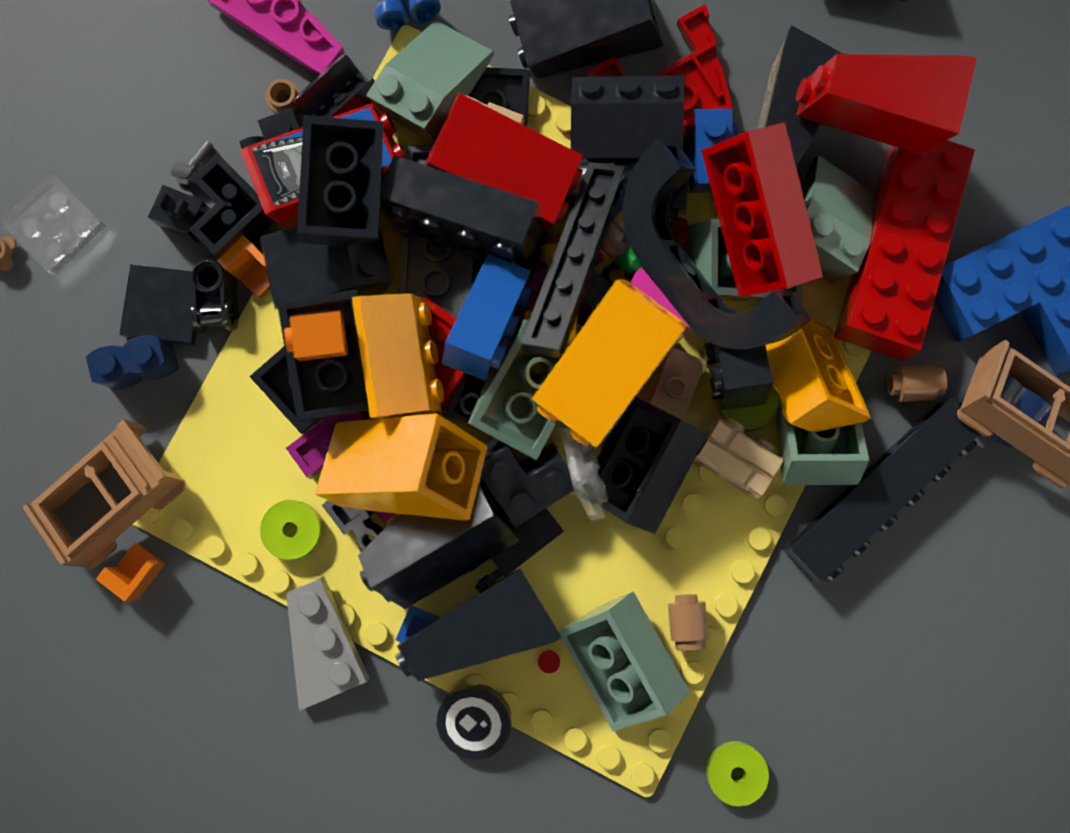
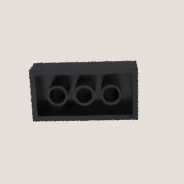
M395 155L381 184L380 205L396 233L409 238L413 237V235L426 238L431 245L441 249H447L448 246L459 249L462 254L474 260H482V258H486L489 254L530 270L544 235L538 201Z

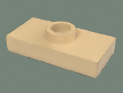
M671 348L650 404L684 420L706 360Z

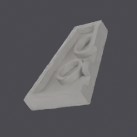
M322 576L286 593L299 711L366 683L370 677L325 577Z

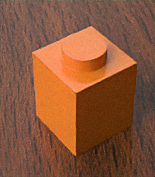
M340 311L290 317L291 327L284 329L287 351L294 352L295 359L304 361L348 355L344 315Z

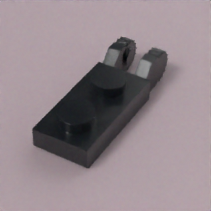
M547 508L517 527L514 526L520 541L491 558L498 569L489 575H485L474 586L479 593L504 575L506 577L564 532Z

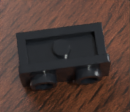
M342 54L293 99V102L304 115L334 117L371 104L372 102L366 95L375 80L373 77L359 71L349 56Z

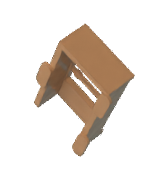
M1004 340L980 355L961 408L957 411V416L962 422L985 437L995 433L1033 459V468L1037 473L1060 488L1067 487L1070 484V430L1066 442L1052 433L1057 415L1070 423V387L1015 349L1009 348L1010 343ZM1008 374L1016 379L1024 388L1039 395L1052 406L1046 427H1043L1000 397Z
M123 419L116 425L118 427L69 471L31 504H25L22 507L61 566L84 567L88 570L94 569L116 550L117 542L115 539L152 507L158 510L165 508L185 490V480L178 474L163 471L140 439L147 431L143 425ZM111 464L132 492L119 504L116 503L98 477ZM93 481L112 510L78 540L74 541L54 511L85 484Z

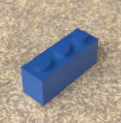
M487 255L445 342L442 364L485 381L492 367L499 369L507 349L502 343L505 337L512 339L520 317L515 315L518 307L525 309L532 294L533 288L527 286L531 270L495 256Z

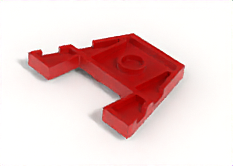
M705 4L679 18L676 27L693 53L653 75L684 76L683 141L687 139V121L695 109L733 108L723 67L719 63L716 51L715 35L711 31L709 23V11ZM613 56L589 70L586 77L627 75Z

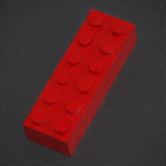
M949 140L921 154L889 145L875 193L871 243L858 272L851 276L834 335L835 339L903 362L921 350L975 149Z

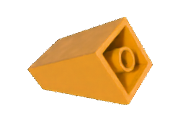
M617 279L533 396L532 400L539 405L537 408L538 412L552 422L556 423L559 419L571 428L569 434L582 445L589 446L591 443L597 448L688 327V324L626 279Z
M439 414L338 422L334 428L315 494L342 508L470 520L488 446Z

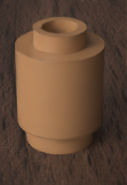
M933 364L895 366L892 373L888 374L887 390L889 395H893L897 402L935 400L937 396L945 395L947 376L942 367H935Z
M697 594L676 595L675 602L668 604L671 641H675V649L678 651L705 649V639L709 638L706 601H698Z

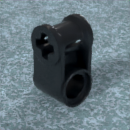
M212 260L200 261L195 265L191 274V321L195 331L205 333L211 328L224 327L227 331L236 330L239 319L236 277L225 270L222 265ZM218 273V281L211 287L210 280L213 275Z

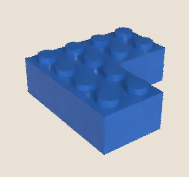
M1069 205L943 267L934 301L957 342L1021 312L1054 374L1070 370Z

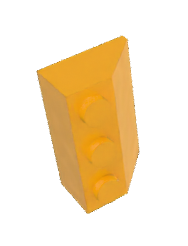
M413 294L352 297L370 418H394L441 412L440 402L444 400V390L441 381L436 379L434 364L438 362V353L435 343L432 340L430 341L428 326L432 324V315L428 303L424 302L423 298Z
M811 318L812 320L792 336L773 344L764 345L766 346L772 375V386L779 393L783 403L782 413L791 425L810 432H818L865 422L871 418L837 339L834 338L835 334L831 327Z

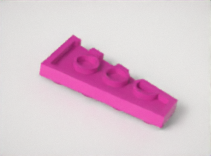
M208 0L213 8L317 76L345 53L342 45L313 14H310L301 4L300 0Z

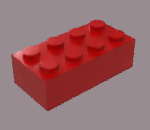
M785 123L747 131L701 150L739 298L773 290L787 289L822 278L823 274Z

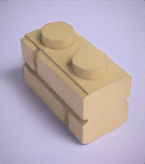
M726 417L724 421L721 419L713 420L705 431L708 435L694 461L749 497L760 498L783 462V459L774 454L776 447L761 438H757L755 441L743 434L745 427L731 418Z

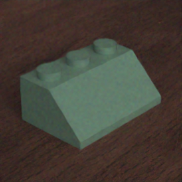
M634 591L603 604L559 630L562 641L612 731L665 716L690 693Z

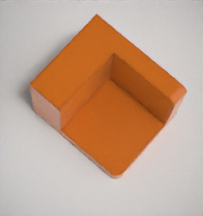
M242 235L217 261L225 270L240 279L256 297L262 298L270 290L263 252L257 245Z
M133 544L117 566L104 567L95 580L124 602L139 600L166 563L141 544Z

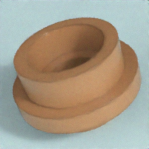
M277 79L270 83L266 90V103L274 113L291 107L295 112L298 107L294 104L293 99L300 93V90L290 80ZM282 95H290L288 101L284 103L279 102V98Z

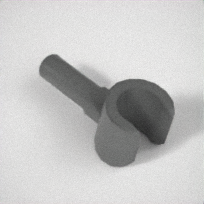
M206 141L196 155L191 158L189 164L181 161H176L173 164L171 175L176 177L175 182L185 185L195 184L191 178L199 171L198 168L201 162L214 147L212 143Z

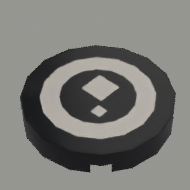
M460 685L447 694L438 709L436 725L440 739L450 751L462 758L473 760L490 758L502 750L509 739L512 728L510 706L499 692L488 685Z

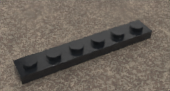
M589 162L521 341L524 352L555 358L563 356L626 178L625 166Z

